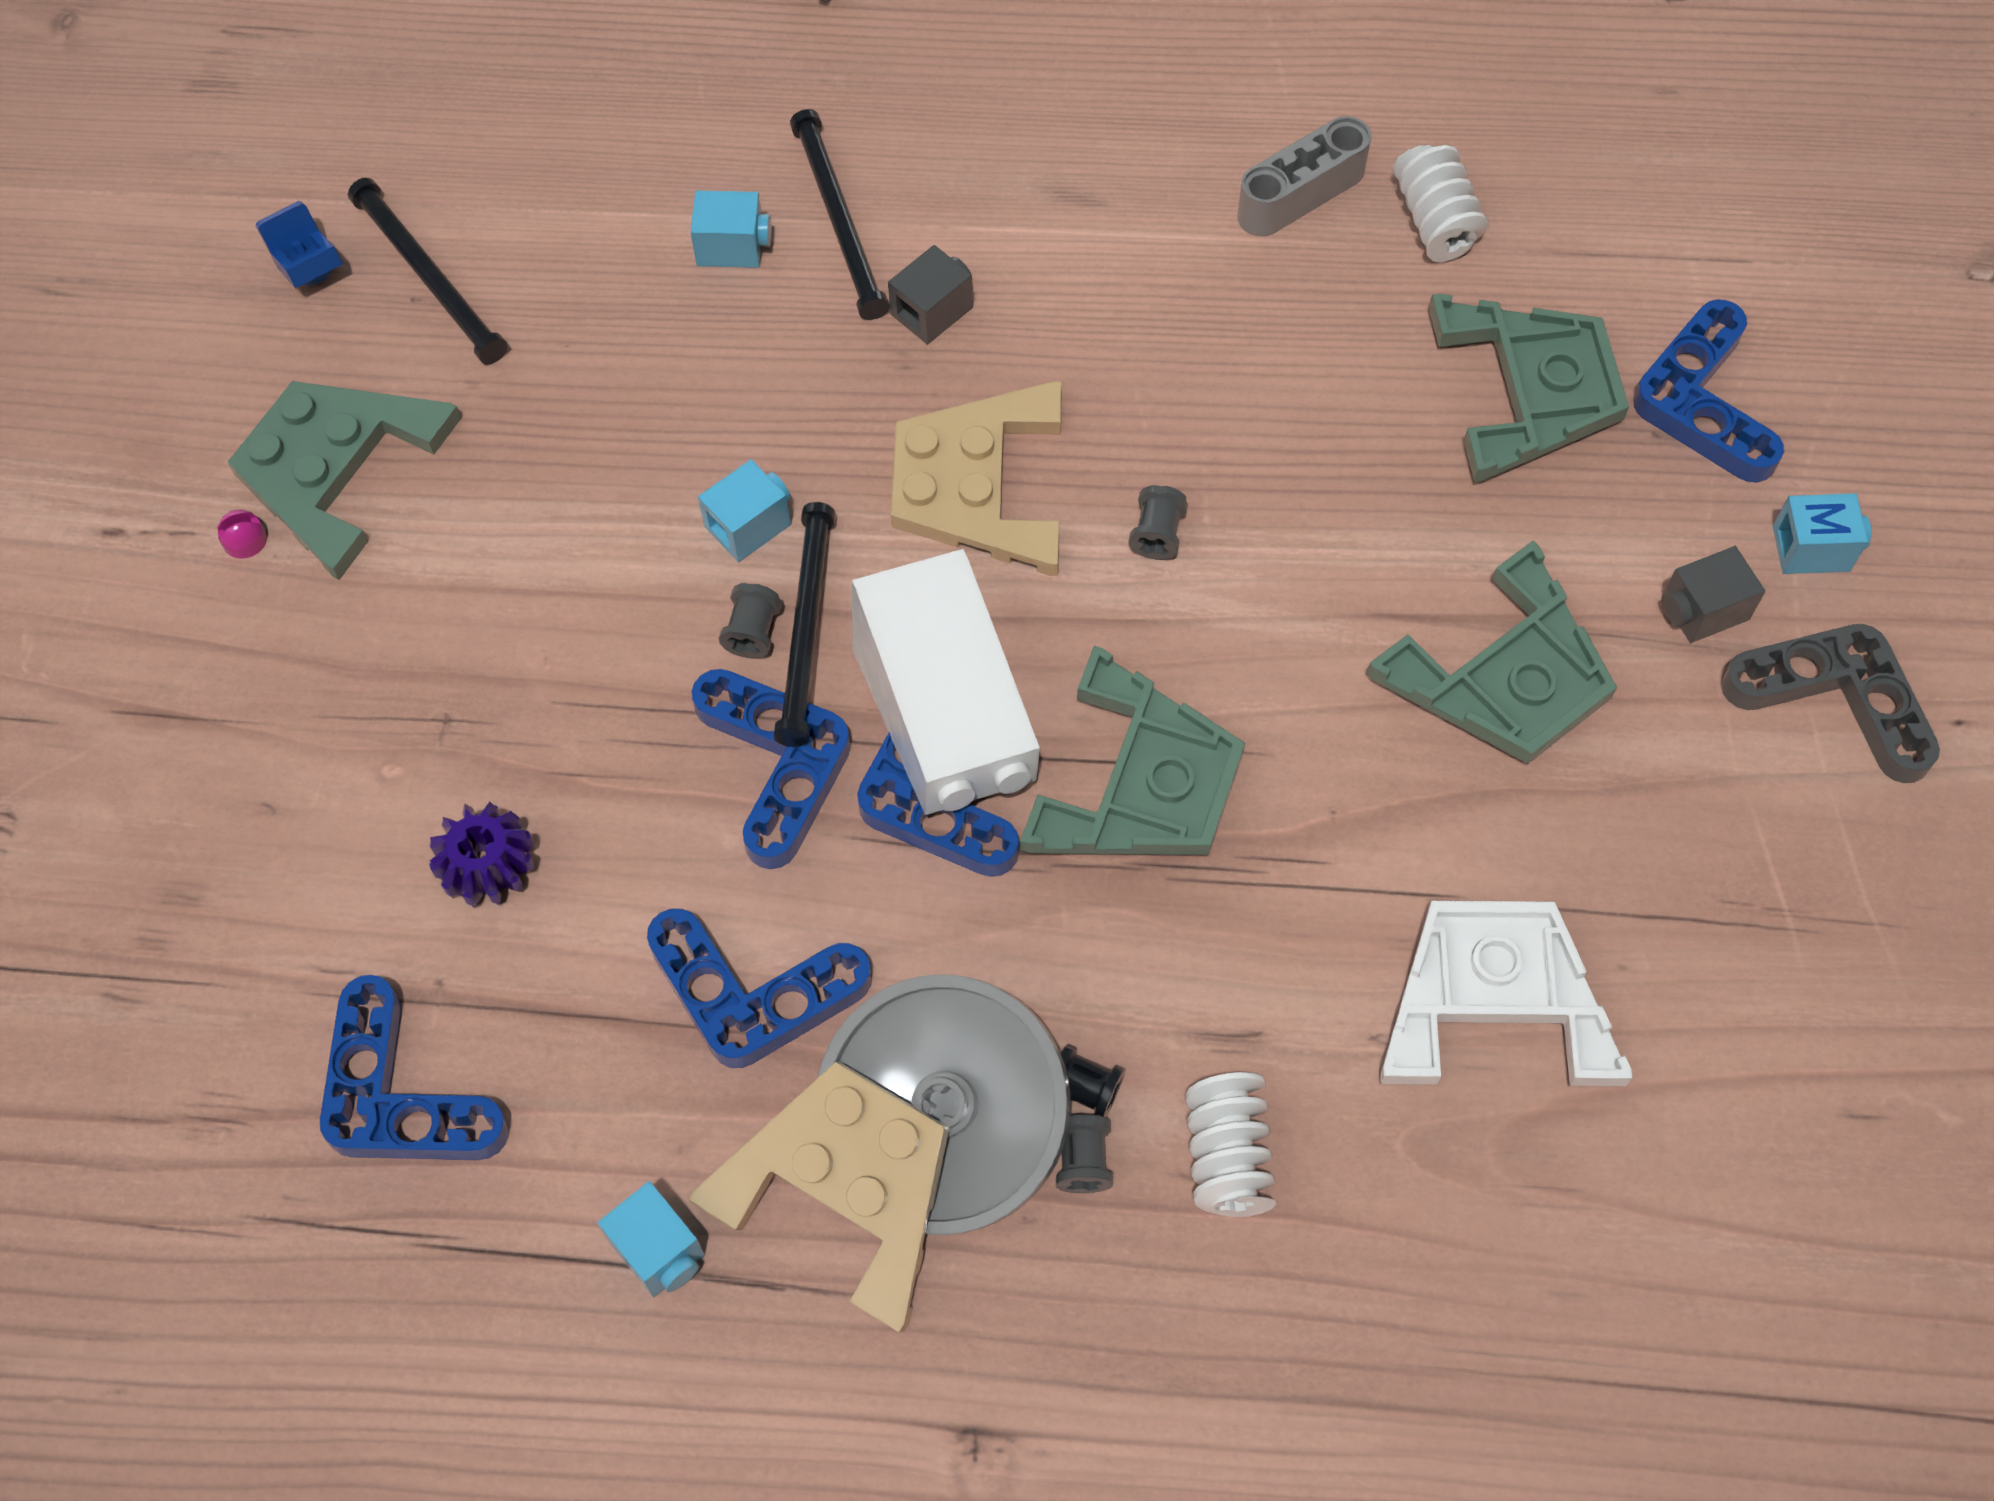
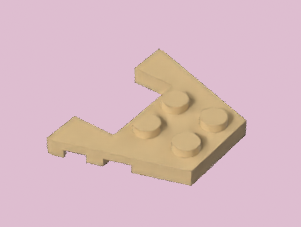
M1052 381L896 421L891 501L892 527L958 548L961 543L990 551L991 558L1011 563L1012 559H1016L1037 566V572L1058 576L1059 521L1002 520L1001 488L1004 434L1060 435L1061 381Z
M835 1062L692 1192L688 1201L734 1230H743L774 1174L864 1228L880 1238L882 1245L849 1302L900 1333L905 1331L910 1322L913 1308L910 1307L916 1275L920 1273L924 1254L922 1246L929 1212L933 1210L949 1127L846 1065Z

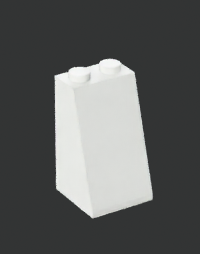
M964 549L852 580V651L888 732H890L893 744L924 814L928 815L941 810H959L969 805L973 800L999 792L1003 794L1014 793L1024 788L1028 783L1036 781L1040 747Z

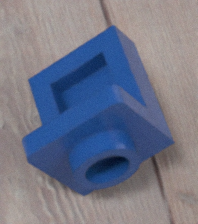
M297 201L256 223V228L277 268L295 289L302 285L312 286L318 284L330 276L331 270L343 265L335 247L318 230L307 206L301 201Z

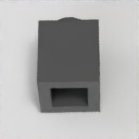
M935 245L888 281L890 315L927 345L973 308L972 274L959 258H950Z
M1735 545L1675 569L1662 596L1668 619L1673 625L1681 628L1691 644L1750 620L1766 591Z

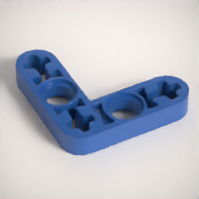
M1721 299L1708 301L1698 310L1643 375L1634 395L1633 405L1637 414L1645 421L1737 478L1756 483L1765 481L1774 474L1784 454L1782 440L1773 430L1703 388L1736 349L1747 326V317L1743 309L1736 303ZM1719 323L1725 325L1726 327H1723L1714 337L1713 342L1706 338L1710 327H1715ZM1682 353L1694 354L1702 360L1704 367L1697 370L1687 369L1678 362L1676 356ZM1669 380L1674 385L1670 397L1666 396L1661 401L1655 399L1652 395L1657 396L1665 388ZM1700 416L1711 417L1720 424L1722 431L1716 434L1702 432L1696 427L1693 419ZM1731 433L1738 436V438L1735 437L1732 446L1726 444ZM1756 449L1761 451L1763 455L1753 459L1747 453H1751Z
M709 670L699 676L694 682L691 691L695 712L700 721L711 728L781 756L748 816L742 831L746 853L753 863L766 869L781 868L790 863L797 854L849 756L851 747L848 726L835 713L807 702L805 722L810 727L808 743L800 747L781 745L775 741L773 737L774 731L761 730L756 726L755 720L766 709L774 708L783 711L785 693L728 670ZM723 690L728 691L731 703L720 701L716 707L710 706L709 695L718 697ZM738 707L744 709L743 719H740ZM826 732L833 734L835 745L825 743L821 750L814 749L812 737L822 739ZM801 777L812 782L814 785L813 792L802 801H790L781 794L782 786L792 778ZM777 810L785 816L780 824V834L783 843L772 842L767 849L762 848L759 834L769 836L778 823Z
M889 732L859 786L857 796L860 816L863 821L877 831L980 875L994 877L1001 876L1010 871L1017 863L1019 838L1014 826L1002 817L969 804L955 811H938L947 813L955 821L954 828L949 833L943 836H933L923 830L921 824L927 815L924 814L903 764L894 756L896 748ZM887 791L893 792L897 806L887 804L882 811L876 810L873 796L883 798ZM917 801V804L913 807L910 823L906 824L904 809L911 812L912 802ZM969 823L971 824L972 838L966 836L965 845L963 847L958 846L963 840L965 825ZM994 836L1002 839V849L1004 851L995 850L990 857L982 854V843L979 841L989 843Z
M672 908L665 910L653 918L648 927L647 940L655 961L713 1056L722 1065L729 1068H744L756 1063L859 1002L867 995L871 987L872 974L867 955L855 945L837 943L823 949L745 995L703 926L691 912ZM676 929L680 935H685L689 952L694 958L686 965H684L676 947L673 944H667L666 933L670 930ZM840 963L847 970L856 966L853 970L855 981L848 985H845L841 979L830 982L834 978L832 967ZM704 974H713L723 981L721 993L715 999L707 1002L693 999L689 994V987L693 980ZM812 977H816L819 988L823 986L826 1000L821 1003L818 1002L813 985L808 981ZM789 991L803 994L808 1000L805 1012L795 1019L778 1017L773 1012V1004L781 994ZM759 1008L763 1009L767 1024L773 1030L769 1034L764 1033L762 1023L757 1025L758 1021L754 1011ZM734 1025L740 1032L750 1029L746 1033L748 1044L739 1049L733 1042L723 1045L728 1040L725 1030Z
M364 975L350 981L342 990L338 1000L320 1114V1131L327 1143L340 1155L352 1158L483 1160L499 1153L507 1142L509 1124L499 1106L491 1099L465 1095L390 1094L401 1018V1002L389 982L380 976ZM376 994L383 1007H375L371 1011L369 1027L375 1034V1036L364 1034L366 1020L357 1006L368 1004L370 995ZM365 1050L377 1054L378 1063L371 1075L359 1080L350 1079L345 1075L346 1063L353 1054ZM343 1092L358 1096L356 1110L366 1123L365 1127L355 1128L352 1138L348 1139L338 1126L339 1124L350 1122L354 1104L346 1094L342 1095ZM420 1111L431 1116L432 1125L424 1138L415 1142H407L399 1138L398 1129L400 1123L407 1115ZM449 1113L448 1117L454 1126L468 1127L475 1125L477 1116L484 1115L489 1125L493 1127L492 1130L481 1131L479 1141L473 1142L465 1130H446L444 1115ZM447 1133L449 1140L448 1142H443Z

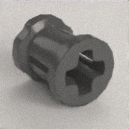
M1150 485L1140 491L1138 502L1141 514L1138 527H1135L1129 536V546L1138 555L1154 560H1166L1173 558L1178 553L1180 541L1176 536L1179 518H1182L1187 513L1188 508L1187 497L1182 492L1169 486Z
M740 583L732 589L730 598L734 606L728 626L723 627L720 631L719 644L725 650L740 657L762 658L769 653L771 642L767 635L772 617L779 613L782 601L777 592L766 586Z
M1099 1115L1070 1116L1068 1133L1062 1150V1171L1056 1175V1188L1069 1193H1095L1113 1187V1173L1106 1170L1105 1137L1111 1132V1121L1108 1118Z

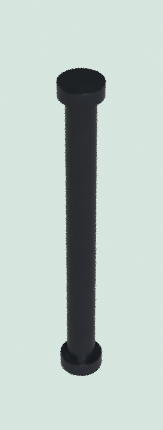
M801 110L791 117L790 127L794 136L801 139L859 297L856 307L859 315L865 320L880 318L889 311L890 304L886 294L879 291L831 164L820 134L822 128L821 119L815 110Z
M367 177L355 181L348 190V198L356 208L366 211L475 345L474 354L483 364H492L500 360L508 348L504 338L499 333L491 332L383 201L380 197L381 190L375 181Z
M823 502L806 504L802 508L801 522L806 528L782 719L775 723L773 735L776 742L787 747L804 746L808 743L810 727L805 722L827 534L835 522V510Z

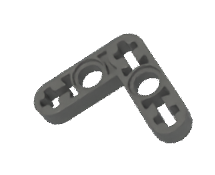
M1852 624L1742 652L1734 657L1722 677L1721 688L1724 696L1731 704L1744 710H1758L1841 689L1878 766L1886 776L1894 781L1915 783L1923 779L1939 758L1940 748L1937 738L1887 639L1872 626ZM1851 645H1853L1858 653L1867 652L1869 654L1866 662L1860 654L1850 655L1848 653ZM1795 656L1810 658L1819 667L1820 675L1815 678L1800 676L1792 669L1790 659ZM1774 667L1775 674L1769 676L1771 670ZM1743 672H1746L1751 680L1766 677L1759 689H1756L1752 682H1741L1740 680ZM1865 673H1867L1868 678L1861 681ZM1872 692L1888 694L1895 700L1898 711L1894 714L1878 712L1869 703L1868 694ZM1903 724L1905 727L1900 733L1898 727ZM1901 744L1906 752L1916 751L1919 757L1915 762L1910 755L1900 756L1897 749Z

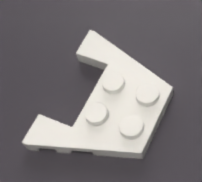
M1431 901L1381 1070V1084H1438L1441 1078L1437 1022L1562 1023L1565 1031L1570 1086H1627L1632 1080L1631 1067L1626 1056L1621 1057L1609 1032L1612 1028L1603 1006H1598L1584 977L1587 971L1555 902Z

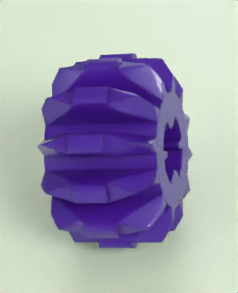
M489 801L483 811L476 815L471 806L464 804L463 819L457 822L443 817L441 825L446 834L430 837V848L433 854L436 855L430 860V869L435 878L442 880L441 886L448 896L454 898L462 894L466 904L475 907L482 896L488 894L491 902L499 905L502 897L500 890L507 887L521 892L522 882L518 874L533 872L534 862L531 855L528 854L533 849V840L529 831L521 829L522 823L519 817L512 811L501 815L498 807ZM485 851L486 855L479 858L478 854Z

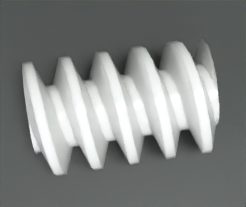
M1421 145L1409 149L1398 156L1393 165L1394 175L1399 180V188L1406 197V205L1412 212L1413 222L1419 229L1420 239L1426 246L1427 256L1434 262L1444 263L1464 255L1472 248L1474 242L1485 233L1488 228V219L1481 213L1480 200L1473 196L1474 186L1467 179L1466 167L1460 163L1459 151L1454 146L1449 145L1436 147Z
M1234 1072L1212 1076L1191 1086L1185 1095L1188 1108L1193 1110L1187 1119L1190 1132L1195 1135L1189 1143V1149L1192 1157L1197 1159L1191 1168L1193 1180L1199 1184L1193 1193V1200L1195 1205L1205 1212L1230 1217H1249L1265 1213L1277 1205L1274 1199L1257 1196V1191L1269 1188L1275 1184L1273 1174L1255 1171V1166L1272 1160L1270 1149L1253 1146L1252 1143L1270 1135L1268 1124L1250 1120V1117L1263 1114L1268 1110L1266 1100L1258 1097H1248V1093L1261 1090L1265 1086L1263 1075L1249 1072Z

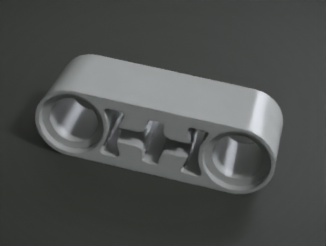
M1354 117L1336 118L1246 171L1242 178L1237 214L1238 223L1241 228L1255 236L1274 234L1359 183L1365 173L1371 142V131L1367 124Z

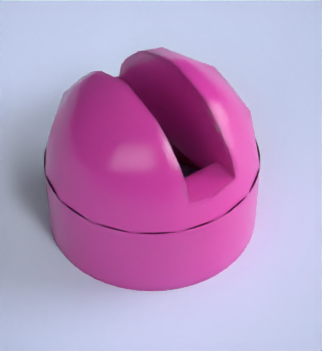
M243 509L232 510L224 515L217 525L218 539L227 554L234 558L244 559L258 554L266 544L267 532L260 519L250 511Z

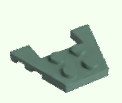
M1432 294L1429 311L1439 347L1485 341L1495 342L1517 421L1516 423L1467 428L1464 444L1474 482L1489 479L1625 419L1629 404L1603 318L1533 308L1531 314L1502 310L1500 302L1479 300L1478 306L1452 302L1453 295Z
M292 381L229 459L228 464L234 475L275 517H278L293 532L295 538L307 551L310 550L319 559L326 571L332 577L340 580L368 543V540L362 529L326 513V510L386 433L434 455L461 420V416L457 406L447 402Z
M1531 541L1499 565L1492 578L1529 615L1518 625L1452 675H1449L1408 634L1371 661L1367 670V675L1373 681L1527 764L1612 699L1617 689L1584 626H1577L1565 604L1567 596L1558 580L1553 581L1543 564L1545 556L1539 545L1534 541Z
M1094 646L1077 689V700L1131 716L1129 728L1098 812L1037 795L1020 839V851L1045 854L1209 855L1244 753L1245 743L1183 702L1181 706L1154 689L1153 681L1138 671L1133 675L1115 663L1112 654L1101 647Z

